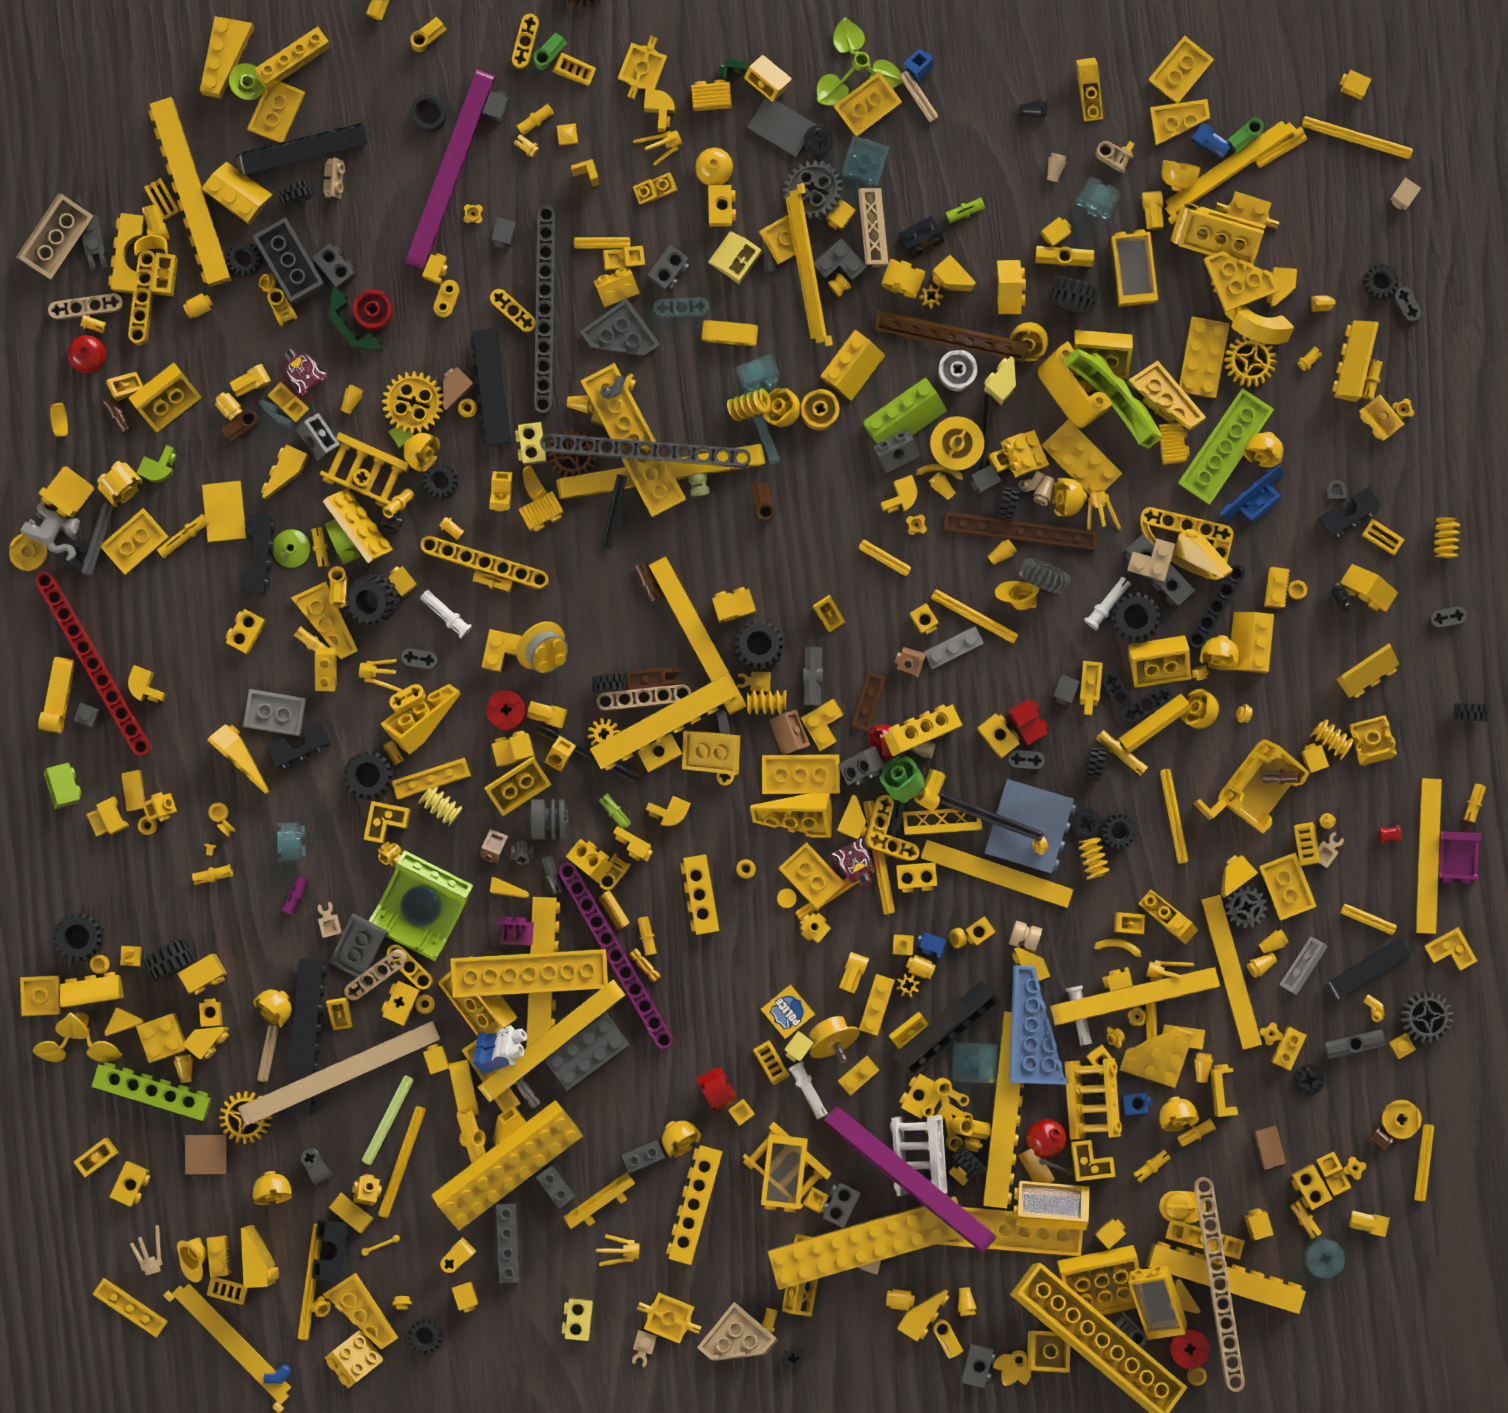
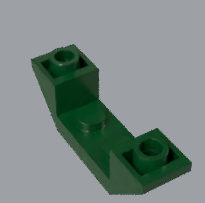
M334 287L332 289L328 316L353 349L373 352L383 351L380 346L383 342L377 335L373 336L369 332L357 341L359 336L353 328L349 330L346 327L347 320L341 313L339 315L337 313L348 306L346 301L348 296L342 289L338 291Z

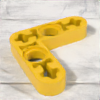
M889 795L879 796L875 800L865 836L866 846L871 850L904 861L915 860L919 856L917 845L886 835L894 801ZM886 800L888 806L883 809L881 801ZM877 817H881L884 821V825L881 828L875 824ZM876 836L877 841L884 842L883 844L876 843L873 845L871 838ZM890 841L895 842L897 846L894 852L888 849ZM911 848V852H913V855L908 857L907 852L900 851L901 849L907 850Z

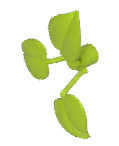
M846 17L837 25L833 35V43L840 53L850 51L851 54L855 55L852 59L853 67L841 80L834 74L824 75L817 84V101L827 106L837 104L848 95L849 89L842 83L854 70L861 71L867 67L868 71L872 73L870 78L880 71L892 89L903 83L900 78L901 72L891 62L877 60L873 64L872 69L867 53L853 51L859 50L863 46L865 36L863 31Z

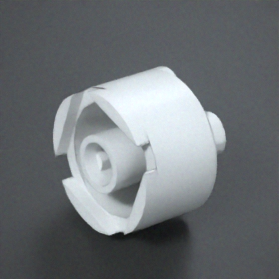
M963 350L946 353L941 359L938 368L940 382L947 389L957 392L970 387L977 374V364L974 357ZM954 367H955L956 369L960 367V368H961V374H960V373L955 374V373H954V370H955Z

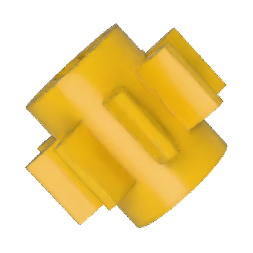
M930 285L928 290L922 288L924 295H920L919 299H924L923 307L927 304L930 306V310H932L933 305L940 306L938 299L943 298V295L938 294L940 288L935 290L932 288V285ZM927 294H929V295L934 294V295H935L934 300H933V299L927 300V298H928V295H927Z
M386 841L378 849L380 852L378 858L383 864L388 865L390 863L391 866H394L399 860L402 850L398 844H390Z
M904 974L903 980L897 979L901 984L896 989L903 991L901 996L906 992L912 997L911 992L913 990L915 992L919 991L915 988V985L920 982H914V975L911 978H907V975ZM905 980L913 983L910 991L907 988L903 989L902 985L905 984Z

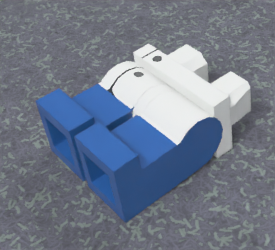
M511 1025L488 1035L485 1032L478 1033L477 1049H475L472 1063L483 1074L506 1067L509 1064L511 1066L515 1065L517 1058L524 1055V1048L520 1042L527 1040V1033L522 1028L515 1030Z

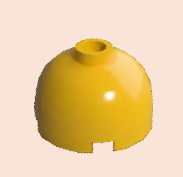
M720 148L706 149L696 159V175L706 185H723L728 182L732 175V159L727 152Z
M1163 160L1161 175L1164 182L1171 186V190L1182 192L1183 188H1190L1196 183L1200 167Z
M1022 323L1014 329L1010 336V339L1028 343L1025 361H1036L1047 350V333L1037 323Z
M776 388L769 393L771 407L768 412L762 413L763 418L770 424L778 427H786L793 424L801 412L798 397L787 388Z
M1258 433L1249 439L1245 447L1244 456L1252 463L1256 460L1261 462L1259 466L1270 468L1281 463L1284 449L1281 441L1273 433Z
M418 433L408 439L404 444V459L409 466L419 472L421 470L426 472L428 468L432 467L437 459V456H434L436 449L440 450L439 439L426 433Z
M1058 478L1059 482L1054 483L1052 490V504L1056 503L1057 508L1054 509V512L1057 516H1072L1078 513L1086 502V492L1078 481L1069 478Z
M1219 635L1206 641L1202 647L1199 660L1202 664L1204 661L1208 663V667L1212 669L1230 670L1228 666L1233 665L1235 669L1238 665L1239 651L1236 644L1229 640L1227 636Z
M1203 689L1192 691L1188 695L1190 698L1187 700L1192 708L1181 715V719L1193 728H1207L1216 720L1219 713V704L1212 694Z
M268 989L259 994L253 1001L255 1008L259 1006L262 1009L260 1014L275 1026L279 1024V1027H282L292 1012L291 1004L288 1001L290 997L282 990L278 992Z
M1172 1097L1161 1108L1159 1120L1161 1128H1164L1165 1131H1179L1184 1129V1125L1190 1124V1127L1198 1123L1199 1116L1195 1106L1190 1101L1180 1099L1179 1097Z
M672 1121L665 1127L666 1130L662 1135V1145L670 1158H672V1155L674 1158H677L691 1150L693 1147L690 1144L694 1141L698 1143L701 1133L690 1122Z
M275 1171L265 1172L264 1176L259 1177L254 1183L253 1198L255 1204L269 1205V1201H276V1204L292 1198L289 1181L283 1175L275 1174Z

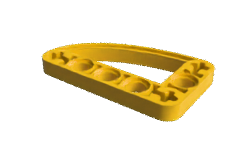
M1153 507L1145 508L1140 516L1141 530L1153 545H1155L1156 538L1149 526L1182 533L1185 531L1182 528V522L1189 520L1192 523V530L1197 531L1198 534L1204 536L1207 540L1213 541L1212 546L1214 549L1223 548L1225 550L1223 559L1227 563L1233 539L1231 527ZM1151 511L1153 516L1158 517V513L1162 515L1159 519V524H1156L1157 519L1147 521V517L1144 514H1148ZM1167 515L1171 516L1174 520L1171 526H1166L1163 523V518ZM1202 525L1210 526L1211 533L1209 535L1201 533L1200 528ZM1215 527H1218V532H1223L1226 529L1227 534H1230L1225 539H1222L1220 534H1216V538L1212 537ZM1172 554L1170 563L1206 579L1216 581L1221 579V577H1215L1213 573Z

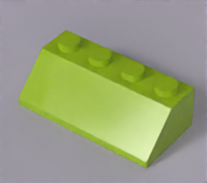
M925 377L864 420L863 426L875 443L879 444L881 441L887 440L907 429L912 436L946 413L947 409L936 390Z

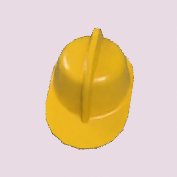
M1007 581L998 585L995 589V596L999 600L1010 602L1017 610H1026L1037 606L1036 595L1039 593V587L1031 583Z
M1170 1191L1161 1198L1159 1204L1160 1212L1168 1221L1170 1219L1183 1223L1199 1221L1194 1192ZM1205 1201L1202 1203V1209L1204 1211H1206Z
M195 1238L188 1242L179 1241L177 1243V1251L181 1269L190 1281L199 1282L203 1277L202 1264L208 1255L206 1248L203 1246L200 1238Z

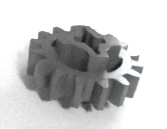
M1246 886L1245 891H1243L1242 887H1239L1238 893L1233 891V897H1227L1230 904H1225V907L1229 908L1226 915L1231 914L1230 922L1236 920L1235 926L1243 923V928H1246L1247 924L1252 928L1254 927V922L1261 923L1260 917L1265 918L1266 915L1262 912L1268 910L1267 907H1263L1267 900H1261L1263 893L1257 895L1256 888L1250 891V887ZM1246 894L1253 896L1256 901L1248 899ZM1239 897L1237 907L1233 908L1235 900ZM1244 902L1250 905L1254 904V906L1248 909V913L1246 910H1238L1244 906ZM1259 907L1258 913L1254 917L1253 912L1255 908ZM1236 914L1244 915L1246 920L1240 919Z

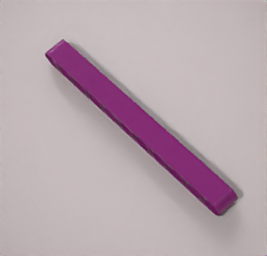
M478 69L475 72L406 258V263L423 270L427 265L481 120L485 104L494 85L496 76Z
M571 863L562 864L559 868V874L599 945L602 949H606L608 961L656 1045L662 1049L669 1048L673 1043L671 1033L577 868ZM567 866L573 868V875L570 877L563 875V869ZM576 883H580L583 886V891L579 894H575L572 890L573 885ZM590 900L593 904L592 909L588 911L583 910V901ZM596 916L602 919V925L598 928L593 927L591 923L592 919ZM605 933L610 934L612 937V941L609 944L601 942V937ZM614 950L621 952L622 956L619 961L611 959V953ZM623 967H628L631 970V975L628 978H623L620 975ZM632 984L640 986L641 991L638 995L630 993ZM642 1001L650 1003V1009L647 1012H643L639 1008ZM654 1017L660 1021V1025L656 1029L649 1026L650 1019ZM663 1034L668 1035L670 1039L669 1044L666 1046H662L659 1043V1037Z
M836 1106L823 1120L830 1130L977 1250L984 1253L995 1241L996 1236L988 1228L842 1109Z

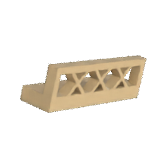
M860 188L858 193L865 265L880 268L888 264L881 188Z

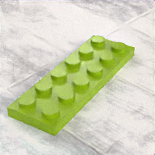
M1242 388L1178 484L1210 505L1244 455L1249 439L1259 433L1274 409Z

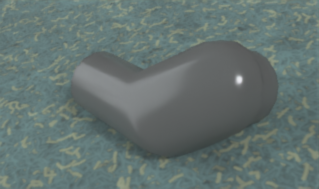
M616 376L612 386L601 388V396L605 399L619 396L626 379Z

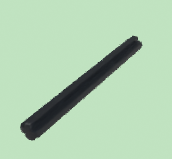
M541 724L536 726L534 732L537 735L553 743L560 736L576 745L573 753L598 765L590 749ZM618 763L608 770L634 784L637 783L640 777L639 774Z
M939 794V803L1036 841H1041L1044 833L1038 829L946 794Z

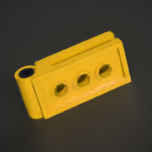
M1182 203L1172 232L1171 241L1180 247L1210 256L1223 251L1232 257L1242 259L1254 265L1265 225L1205 207L1199 208L1191 203Z

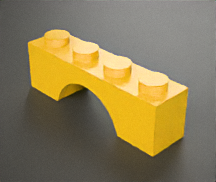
M121 213L120 218H117L116 229L118 230V237L114 238L113 244L114 248H116V253L111 259V267L114 268L113 275L110 274L109 286H111L114 292L134 293L136 272L128 267L126 253L133 242L144 237L146 221L142 215Z

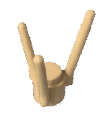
M158 1225L155 1226L157 1259L154 1256H148L141 1237L138 1240L145 1259L141 1258L134 1243H130L142 1271H145V1275L161 1271L160 1265H163Z

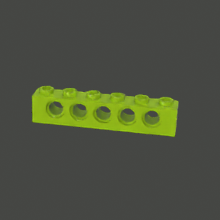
M104 1062V1065L98 1064L91 1087L201 1121L206 1120L212 1098L208 1097V1093L197 1090V1093L189 1091V1087L178 1085L177 1088L171 1086V1082L160 1079L159 1082L152 1080L153 1076L144 1073L138 1076L134 1074V1070L123 1067L122 1070L115 1069L116 1065ZM113 1074H118L120 1077V1082L117 1085L111 1082ZM133 1079L137 1080L139 1084L138 1089L135 1091L129 1087V1083ZM151 1085L157 1088L155 1096L148 1094V1088ZM169 1091H173L176 1095L173 1102H169L166 1098V1094ZM188 1096L194 1099V1105L191 1108L185 1105V1099Z

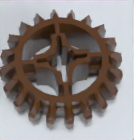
M573 428L569 429L570 434H566L565 429L562 430L563 435L581 436L579 428L576 434H573ZM586 431L582 434V436L586 437L588 435ZM566 440V441H565V444H566V447H567L566 449H567V450H570L569 445L571 446V449H572V448H573V445H572L571 441H570V440ZM585 442L586 446L582 448L585 451H590L593 448V444ZM547 453L548 458H553L548 461L549 465L556 464L552 470L560 469L558 476H561L563 472H565V477H569V474H572L573 477L578 473L583 475V471L588 474L590 473L587 469L588 467L591 469L595 468L591 461L598 462V458L588 456L587 461L580 466V455H576L575 459L577 462H575L567 454H561L557 457V454ZM571 461L575 469L565 468L559 462Z

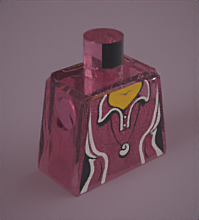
M292 348L284 354V357L289 362L284 369L300 397L329 376L327 371L306 352L298 356Z
M863 837L830 854L835 865L851 884L859 881L862 887H866L872 883L869 875L874 873L875 869Z

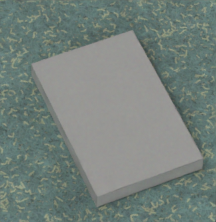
M249 689L243 727L300 737L307 699Z

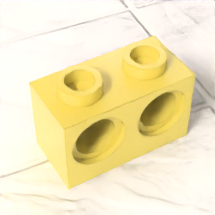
M541 422L518 425L519 430L515 431L516 442H520L521 449H518L519 461H523L524 465L546 463V453L540 445V440L543 436ZM527 430L534 431L535 434L532 439L524 437V433ZM529 449L537 451V455L534 458L526 456Z
M797 1031L784 1049L787 1051L785 1056L794 1062L796 1059L801 1061L814 1042Z
M570 1298L569 1303L565 1302L564 1314H567V1322H563L562 1334H565V1339L589 1340L592 1300ZM580 1304L583 1307L584 1311L581 1315L574 1314V1305ZM573 1324L581 1326L582 1331L580 1334H573L571 1332Z

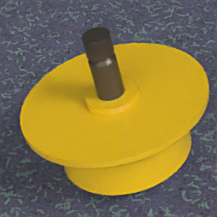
M842 1016L822 1021L809 1033V1036L815 1043L810 1049L811 1057L824 1058L836 1053L840 1063H845L848 1059L843 1049L850 1046L860 1034L857 1027H847Z

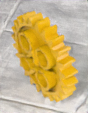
M413 371L410 377L407 372H405V378L398 375L399 381L392 379L391 381L394 385L386 386L389 393H383L387 397V399L382 400V403L387 404L383 411H389L386 418H392L390 421L391 425L397 422L396 429L403 426V432H406L409 428L412 434H414L415 429L422 433V427H425L428 431V424L435 426L433 420H440L437 414L444 412L439 408V406H443V401L439 400L443 398V394H438L441 387L435 388L437 382L435 380L430 383V376L424 379L423 372L420 373L419 377H417L415 371ZM406 386L412 388V392L409 395L402 394V390ZM423 392L431 394L430 398L426 401L420 399ZM397 397H402L409 401H413L416 398L417 403L429 405L430 408L427 409L417 404L411 407L409 402L397 400ZM401 404L407 407L406 411L402 414L396 411L397 407ZM423 410L425 416L422 419L415 418L416 411Z

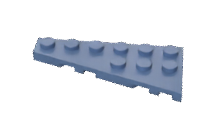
M1013 965L1009 1082L1067 1085L1066 1078H1064L1062 1072V1064L1059 1061L1056 1050L1057 1046L1051 1024L1046 1014V1006L1041 996V988L1035 967Z

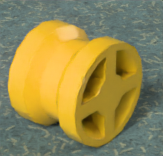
M840 273L836 275L833 281L830 280L827 283L839 298L845 290L851 288V285Z

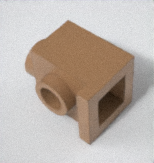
M903 647L902 653L898 652L895 663L898 664L897 669L919 677L925 653Z

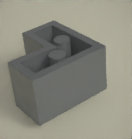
M842 238L814 262L815 271L824 281L828 280L840 269L853 283L867 270V266Z

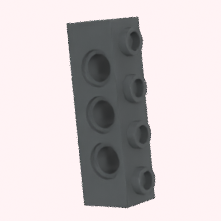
M1142 534L1126 548L1125 557L1129 562L1132 552L1147 553L1151 557L1154 545ZM1169 564L1165 581L1148 577L1152 581V587L1157 592L1161 591L1166 596L1164 599L1171 607L1174 605L1177 608L1195 591L1171 564ZM1167 582H1174L1176 590L1169 591L1166 587Z
M517 1203L496 1204L499 1283L520 1282Z

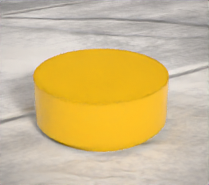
M1300 580L1291 582L1287 588L1288 595L1294 600H1300L1307 594V586Z
M222 803L212 804L208 811L209 817L215 822H222L223 819L228 817L229 813L226 805Z
M783 889L778 893L777 901L781 907L790 908L796 903V894L791 889Z
M956 928L949 932V941L953 947L960 948L966 945L967 936L961 928Z

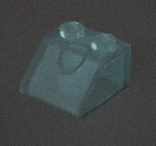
M954 1043L952 1081L996 1083L998 1044Z

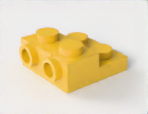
M1035 430L1009 437L1001 442L1002 450L1008 459L1010 469L1014 473L1015 478L1049 465Z
M617 826L613 832L616 835L615 839L625 845L629 842L627 847L628 855L637 861L640 858L648 861L653 853L650 850L652 846Z

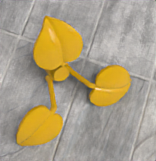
M70 1012L56 1024V1032L65 1037L61 1045L58 1046L54 1041H44L33 1048V1053L47 1061L58 1062L66 1056L63 1048L69 1038H86L87 1045L90 1047L87 1050V1055L96 1061L112 1062L123 1055L109 1042L97 1041L93 1044L91 1043L90 1029L87 1028L89 1016L82 1012L75 1013L74 1015Z

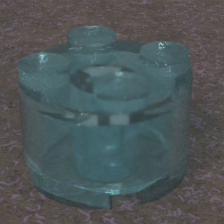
M1089 177L1075 202L1082 207L1088 208L1087 212L1090 215L1097 217L1099 214L1101 217L1109 220L1121 198V193L1111 185L1105 186L1101 184V180Z
M300 822L277 823V827H280V831H277V853H281V858H278V862L301 861L302 857H306L305 845H301V838H305V826H301Z
M1319 1238L1308 1244L1303 1255V1262L1311 1274L1319 1278L1328 1279L1338 1275L1344 1268L1345 1255L1340 1245L1336 1242ZM1322 1254L1328 1256L1326 1263L1320 1261Z

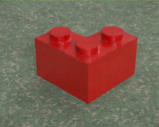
M1030 699L1008 711L1009 717L1026 746L1047 735L1046 730L1049 729L1044 719L1040 720L1038 717L1040 709L1035 701L1031 702Z

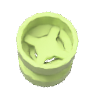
M697 474L688 477L692 487L690 490L691 496H701L710 493L709 487L706 485L707 474Z

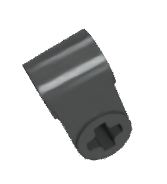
M308 1148L302 1153L301 1161L315 1186L333 1177L329 1167L316 1149ZM308 1152L310 1155H315V1157L313 1158L314 1162H312L311 1160H306Z
M1122 1312V1316L1113 1325L1131 1340L1133 1334L1141 1333L1143 1339L1137 1345L1142 1347L1146 1343V1334L1130 1317Z

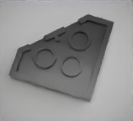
M627 298L580 331L589 346L594 349L645 357L660 346V343Z

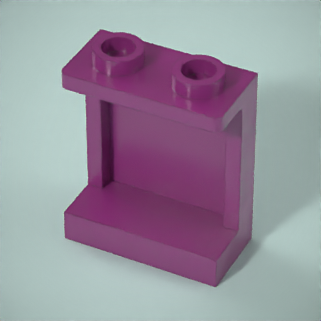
M1440 832L1438 879H1443L1444 883H1455V879L1462 880V883L1474 884V880H1479L1478 854L1481 833Z

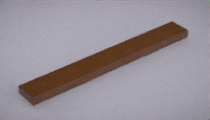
M879 310L874 329L1006 359L1012 356L1014 360L1020 362L1025 361L1028 346L1027 342Z
M945 512L943 531L1088 551H1096L1098 532L1014 520L1012 522L998 518Z

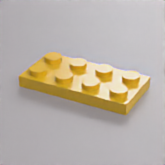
M1191 317L1179 386L1186 394L1216 399L1230 323Z
M1069 419L1041 445L1046 453L1072 479L1081 484L1083 490L1089 496L1090 492L1107 490L1123 474Z
M348 488L323 500L325 506L368 563L389 554L393 550L389 542L379 532L376 524L371 521L364 508L360 506Z
M762 755V794H840L839 755Z

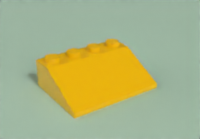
M249 1225L241 1228L244 1288L268 1287L276 1283V1280L279 1279V1268L275 1267V1262L255 1226Z
M1134 1245L1057 1261L1061 1281L1100 1314L1106 1315L1137 1308L1128 1284L1130 1272L1139 1269Z

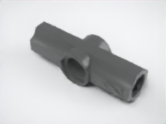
M822 647L805 648L803 685H805L804 705L821 706V685H823V668H821Z
M1382 1029L1324 1043L1328 1059L1386 1046ZM1352 1039H1357L1360 1043L1359 1048L1356 1050L1350 1046Z

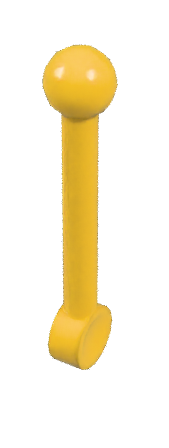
M394 1235L390 1240L370 1248H363L362 1254L366 1256L369 1252L392 1242L398 1243L400 1237Z

